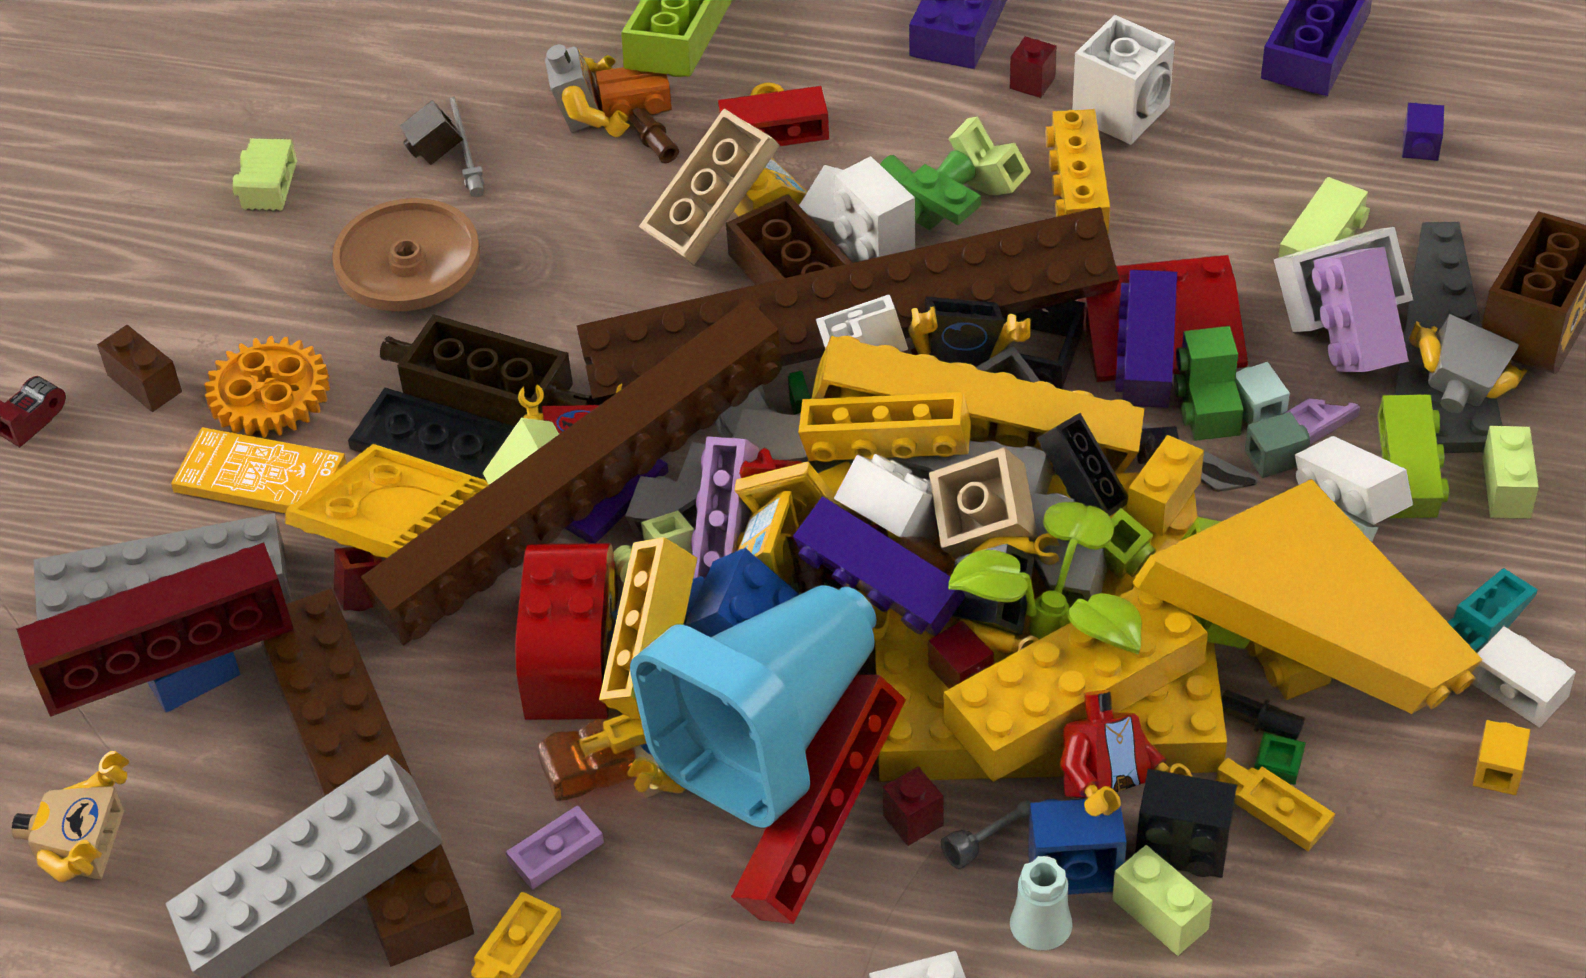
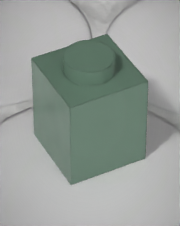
M1291 411L1249 424L1247 427L1245 452L1262 478L1296 468L1295 454L1310 446V436L1306 427L1299 425Z

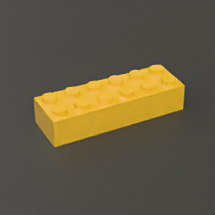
M1135 587L1118 597L1132 603L1140 613L1142 621L1141 648L1138 655L1093 638L1078 630L1072 623H1069L944 691V724L989 778L995 782L1064 743V727L1066 723L1087 718L1084 693L1110 690L1113 712H1119L1203 665L1208 632L1188 611Z

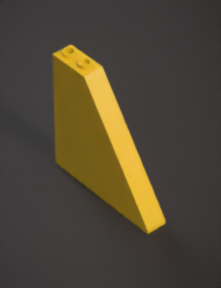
M1312 479L1150 555L1132 582L1139 590L1410 714L1427 705L1434 709L1450 695L1451 691H1454L1456 695L1463 692L1475 680L1476 677L1472 672L1483 660Z

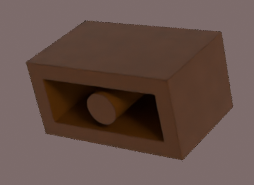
M125 325L97 344L107 376L151 412H154L182 392L173 361L129 325Z

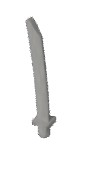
M450 97L456 127L464 139L461 141V146L467 169L462 170L463 177L465 178V188H469L471 196L480 197L484 193V179L481 176L483 174L481 166L474 167L456 98Z

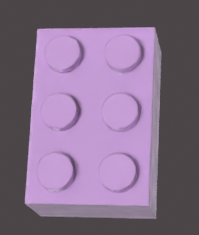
M1385 247L1353 250L1313 260L1315 268L1312 270V279L1315 288L1320 291L1323 304L1320 308V317L1323 326L1328 329L1331 342L1328 345V355L1332 365L1336 366L1337 372H1367L1408 362Z

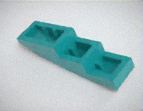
M1503 568L1457 605L1454 617L1448 623L1478 653L1503 627L1509 628L1536 596L1538 589Z

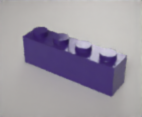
M823 496L793 535L800 550L798 555L806 563L817 569L823 565L834 572L832 577L843 587L854 589L856 586L868 594L866 599L879 610L887 612L890 608L903 616L901 618L902 623L917 634L921 635L925 630L932 636H937L965 598L964 591L948 589L951 576Z

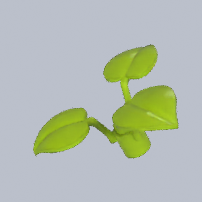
M1061 502L1050 506L1046 510L1043 525L1047 532L1055 538L1070 542L1055 590L1044 592L1036 599V602L1030 576L1027 573L1020 572V562L1017 558L1001 551L980 550L968 555L958 563L950 577L949 590L966 591L992 601L1014 602L1026 595L1028 605L1026 615L1032 616L1029 631L1032 636L1038 639L1071 622L1078 630L1093 638L1137 655L1140 652L1142 621L1139 611L1132 603L1118 596L1099 593L1092 595L1088 602L1084 599H1077L1069 609L1067 599L1062 594L1077 543L1086 548L1098 550L1107 546L1112 539L1114 532L1112 519L1100 508L1085 506L1078 502Z

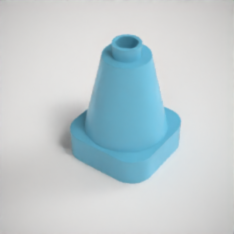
M821 585L712 637L685 625L677 624L671 626L638 653L630 663V674L645 740L650 753L660 768L678 785L739 819L760 828L772 825L808 792L810 776L805 750L873 651L875 640L872 629L875 627L877 619L870 602L853 588L842 587L838 590L830 586Z

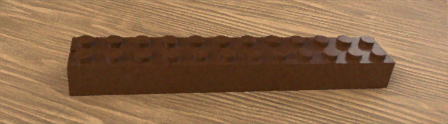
M748 298L361 576L375 613L403 646L412 639L417 640L423 637L430 630L432 624L445 615L449 616L457 612L463 606L465 600L478 591L482 592L490 588L495 583L497 577L509 568H516L524 563L527 544H549L553 542L569 524L586 518L595 505L606 497L616 496L628 481L638 474L643 475L650 471L656 464V461L669 451L675 452L679 450L691 435L700 429L709 428L715 423L718 416L728 408L742 404L747 399L749 393L758 386L772 382L778 376L780 370H782L781 352L778 350L780 348L779 329Z

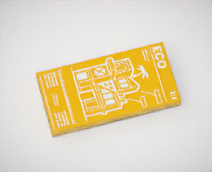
M202 427L171 485L174 493L285 514L287 508L346 464V458L344 453Z

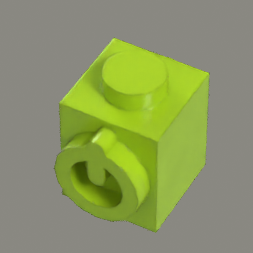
M1120 508L1111 518L1114 532L1111 541L1107 546L1103 547L1108 569L1121 579L1126 573L1131 577L1135 576L1149 556L1155 553L1156 549L1150 545L1153 534Z

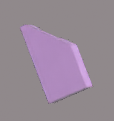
M1309 398L1287 412L1291 411L1299 425L1306 427L1310 436V444L1358 417L1360 406L1356 403H1348L1347 406L1325 404V400Z

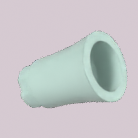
M1038 856L1033 862L1024 865L1018 880L1016 904L1010 917V928L1013 936L1018 942L1030 949L1041 951L1057 948L1068 939L1072 931L1066 872L1058 866L1056 859L1048 856Z

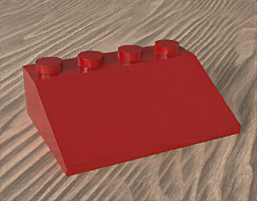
M1228 255L1116 266L1119 275L1116 291L1078 299L1080 302H1085L1084 330L1096 382L1116 380L1121 283H1129L1130 270L1177 272L1173 375L1180 374L1176 360V349L1182 347L1184 331L1230 326L1237 348V368L1248 367L1236 280Z

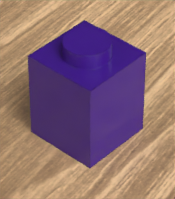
M1408 102L1403 131L1402 158L1439 160L1444 129V105Z

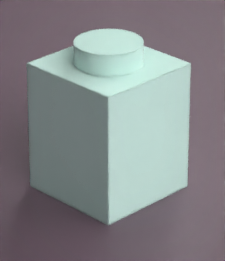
M1268 362L1253 367H1246L1236 372L1235 382L1244 409L1243 419L1247 425L1287 412L1290 392Z

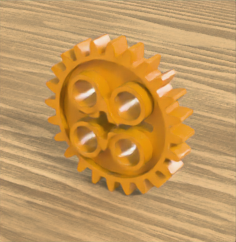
M269 336L266 344H261L255 338L253 339V347L249 348L240 343L239 353L226 351L228 361L216 360L217 370L208 371L210 381L204 384L207 392L205 397L213 418H219L222 428L230 425L232 433H238L244 428L248 436H252L257 430L260 431L262 438H266L269 430L273 429L278 436H281L285 426L294 431L297 430L296 421L310 422L308 412L320 413L319 403L327 402L326 391L330 390L328 381L330 378L327 366L323 363L322 355H315L313 346L304 349L302 340H298L290 345L289 339L286 336L280 343H275L273 336Z

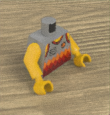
M560 44L552 46L547 51L545 63L550 88L571 133L589 126L596 128L604 126L611 136L620 137L630 127L626 123L629 118L619 110L615 111L610 118L605 116V112L601 110L594 78L595 71L613 69L612 66L616 63L615 59L606 55L598 63H594L592 58L583 57L578 47L573 46L566 49L564 45Z

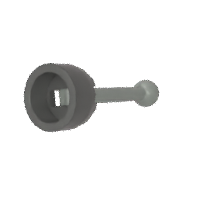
M1029 800L1021 801L1016 810L975 835L970 831L958 830L941 839V849L945 858L956 869H961L970 864L979 853V842L1018 818L1029 817L1030 803L1032 802Z

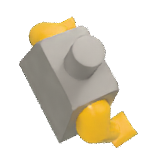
M1449 314L1437 335V327L1432 326L1431 329L1424 328L1420 325V322L1416 321L1409 337V342L1413 346L1420 348L1424 367L1429 371L1428 384L1432 388L1444 393L1440 404L1448 412L1460 413L1463 411L1466 403L1480 406L1485 397L1496 399L1511 389H1515L1527 373L1526 369L1519 370L1511 364V358L1518 349L1519 344Z

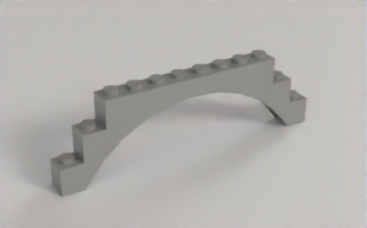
M743 408L732 438L746 439L757 446L759 451L763 448L768 449L772 459L808 462L798 433L801 414L776 413L766 408L759 410ZM970 441L969 453L966 455H953L950 457L918 456L908 459L898 457L886 458L889 461L892 459L912 470L911 474L921 479L930 480L929 472L1005 447L1025 463L1038 536L1048 533L1043 525V518L1050 506L1061 502H1075V499L1068 498L1059 493L1047 495L1053 476L1050 460L1044 451L1031 446L1019 448L1001 445L995 441ZM692 442L677 481L664 476L656 478L640 476L625 515L636 537L643 538L641 522L678 510L692 527L696 526L698 512L696 498L701 487V457L706 444ZM854 459L832 460L830 462L809 461V463L817 473H820L845 461H849L852 465ZM1057 538L1059 546L1050 545L1043 549L1042 552L1044 553L1053 552L1058 554L1060 560L1056 564H1044L1040 561L1037 554H1031L1035 556L1034 566L1048 591L1055 590L1070 541ZM1077 543L1062 594L1067 599L1069 608L1077 599H1084L1088 602L1092 595L1101 593L1108 570L1103 548L1094 550Z

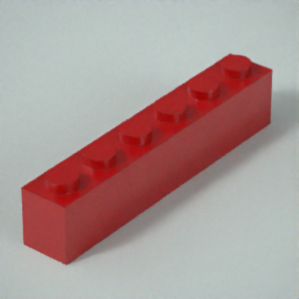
M856 675L805 752L810 776L808 792L772 825L765 829L731 895L735 901L758 920L788 924L795 923L906 701L881 675Z

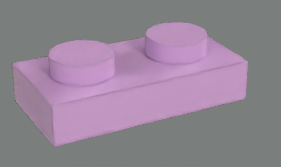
M577 805L507 850V860L533 890L604 843L603 833Z

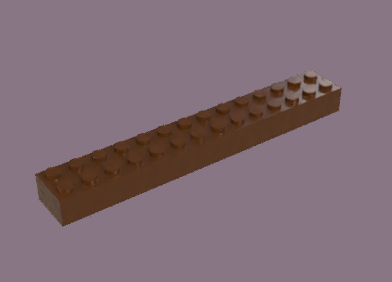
M1098 207L576 326L583 358L586 363L585 368L592 399L595 405H601L616 394L617 387L622 384V389L748 298L779 329L780 348L778 350L781 352L782 366L822 358L825 347L816 319L889 294L906 339L910 338L908 329L913 319L911 310L912 308H917L918 313H925L926 296L994 302L998 304L1002 316H1007L1009 314L1021 313L1116 291L1119 275L1102 209Z

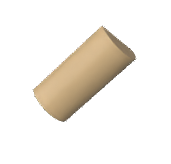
M723 109L639 227L674 254L694 266L777 152L780 145L769 135Z

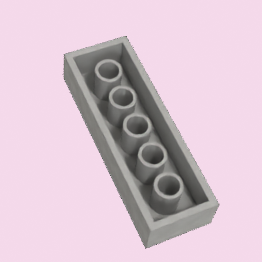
M272 513L34 559L37 621L263 542L278 576L286 604L291 603L284 543L276 515Z
M387 754L165 904L194 974L200 978H241L444 841L413 777Z

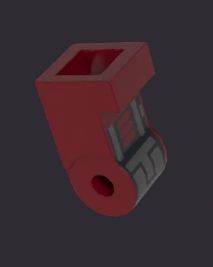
M40 376L29 378L22 385L20 391L5 403L0 400V436L19 448L23 446L62 410L66 400L64 390Z

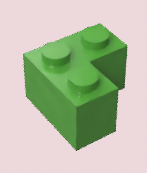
M1230 326L1184 331L1182 347L1176 349V360L1180 374L1174 375L1176 397H1182L1184 402L1181 408L1184 425H1190L1194 441L1240 436L1244 409L1235 382L1238 352Z

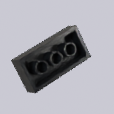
M1081 413L1037 437L1042 450L1053 464L1054 471L1065 485L1068 495L1075 499V502L1082 503L1085 506L1100 508L1109 516L1127 505L1128 494Z

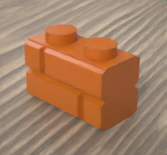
M624 67L595 71L601 110L605 112L606 117L610 118L617 110L630 117L633 114L632 110L635 108H644L649 114H658L662 111L672 110L667 74L640 72L638 70L624 69Z

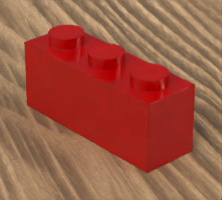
M822 86L718 100L719 114L723 109H726L772 137L780 146L829 140L828 110Z

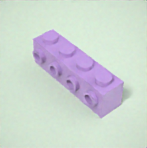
M709 436L706 438V446L701 457V487L696 498V508L698 511L696 529L693 531L691 540L692 555L698 558L693 579L703 576L705 580L713 561L736 552L738 536L740 532H745L752 511L734 490L736 479L741 478L739 472L742 463L745 461L751 463L757 458L759 448L746 439Z

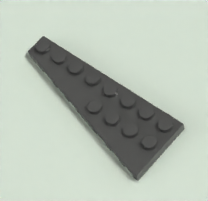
M1422 222L1411 288L1413 300L1409 301L1404 332L1408 362L1399 364L1394 395H1431L1433 410H1438L1440 414V430L1436 434L1437 444H1443L1444 453L1484 452L1489 426H1503L1497 398L1485 397L1480 406L1466 403L1462 412H1448L1440 404L1444 393L1432 388L1428 384L1429 371L1424 367L1420 348L1413 346L1409 342V337L1416 321L1420 322V325L1424 328L1431 329L1432 326L1437 327V335L1449 314L1482 327L1460 223Z

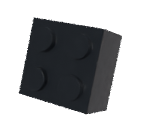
M1148 769L1139 811L1135 853L1147 845L1176 870L1187 871L1199 877L1214 876L1222 878L1237 785Z

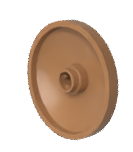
M406 198L376 205L353 218L342 229L335 241L332 261L339 285L355 301L378 310L412 311L443 302L465 287L478 268L480 245L473 223L457 208L432 199Z

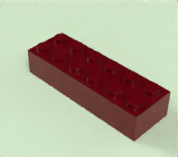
M263 542L175 574L161 577L135 588L118 592L115 595L78 606L58 615L35 621L16 630L28 668L50 717L292 631L294 627L278 576Z

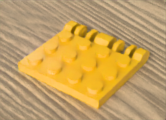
M372 444L285 510V524L302 529L309 534H317L335 540L341 545L362 549L377 557L388 558L489 484L487 480Z

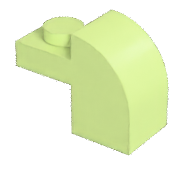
M978 117L967 118L949 137L954 150L964 153L975 167V178L966 184L988 195L1013 193L1031 173L1016 144L1009 143L994 146Z

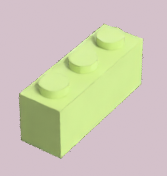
M1327 177L1280 243L1279 257L1354 236L1357 227L1362 229L1369 216L1370 208L1366 207L1368 191Z

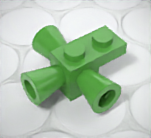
M951 151L937 170L924 164L916 172H912L895 155L886 157L880 164L915 197V223L928 230L934 228L944 218L959 225L981 206V195L963 185L975 178L976 171L971 160L960 151Z

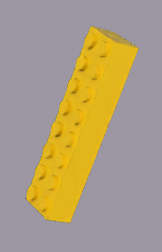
M831 336L817 368L811 399L963 392L971 419L970 441H995L1005 446L1019 448L1031 446L1043 451L1037 437L1081 413L1115 473H1124L1139 452L1145 408L1133 406L1126 400L1115 399L1110 401L1094 397L1092 393L1083 390L1071 392L1055 388L1053 384L1044 381L1033 383L1020 380L1006 372L994 374L978 370L975 366L967 363L955 365L942 362L932 355H912L900 352L897 348L890 345H869L861 343L858 339L851 336Z

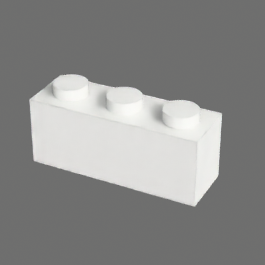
M1335 436L1329 437L1295 454L1297 465L1296 479L1299 485L1312 479L1340 509L1373 525L1413 505L1406 469Z

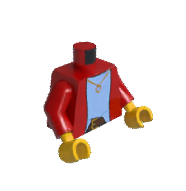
M1110 690L1084 693L1087 718L1066 723L1064 727V750L1060 767L1064 772L1065 796L1087 798L1084 802L1085 811L1091 816H1099L1102 813L1109 816L1121 806L1120 797L1116 792L1145 783L1148 769L1192 777L1190 770L1183 764L1176 763L1170 768L1165 764L1167 759L1149 742L1141 729L1139 717L1135 713L1113 712Z

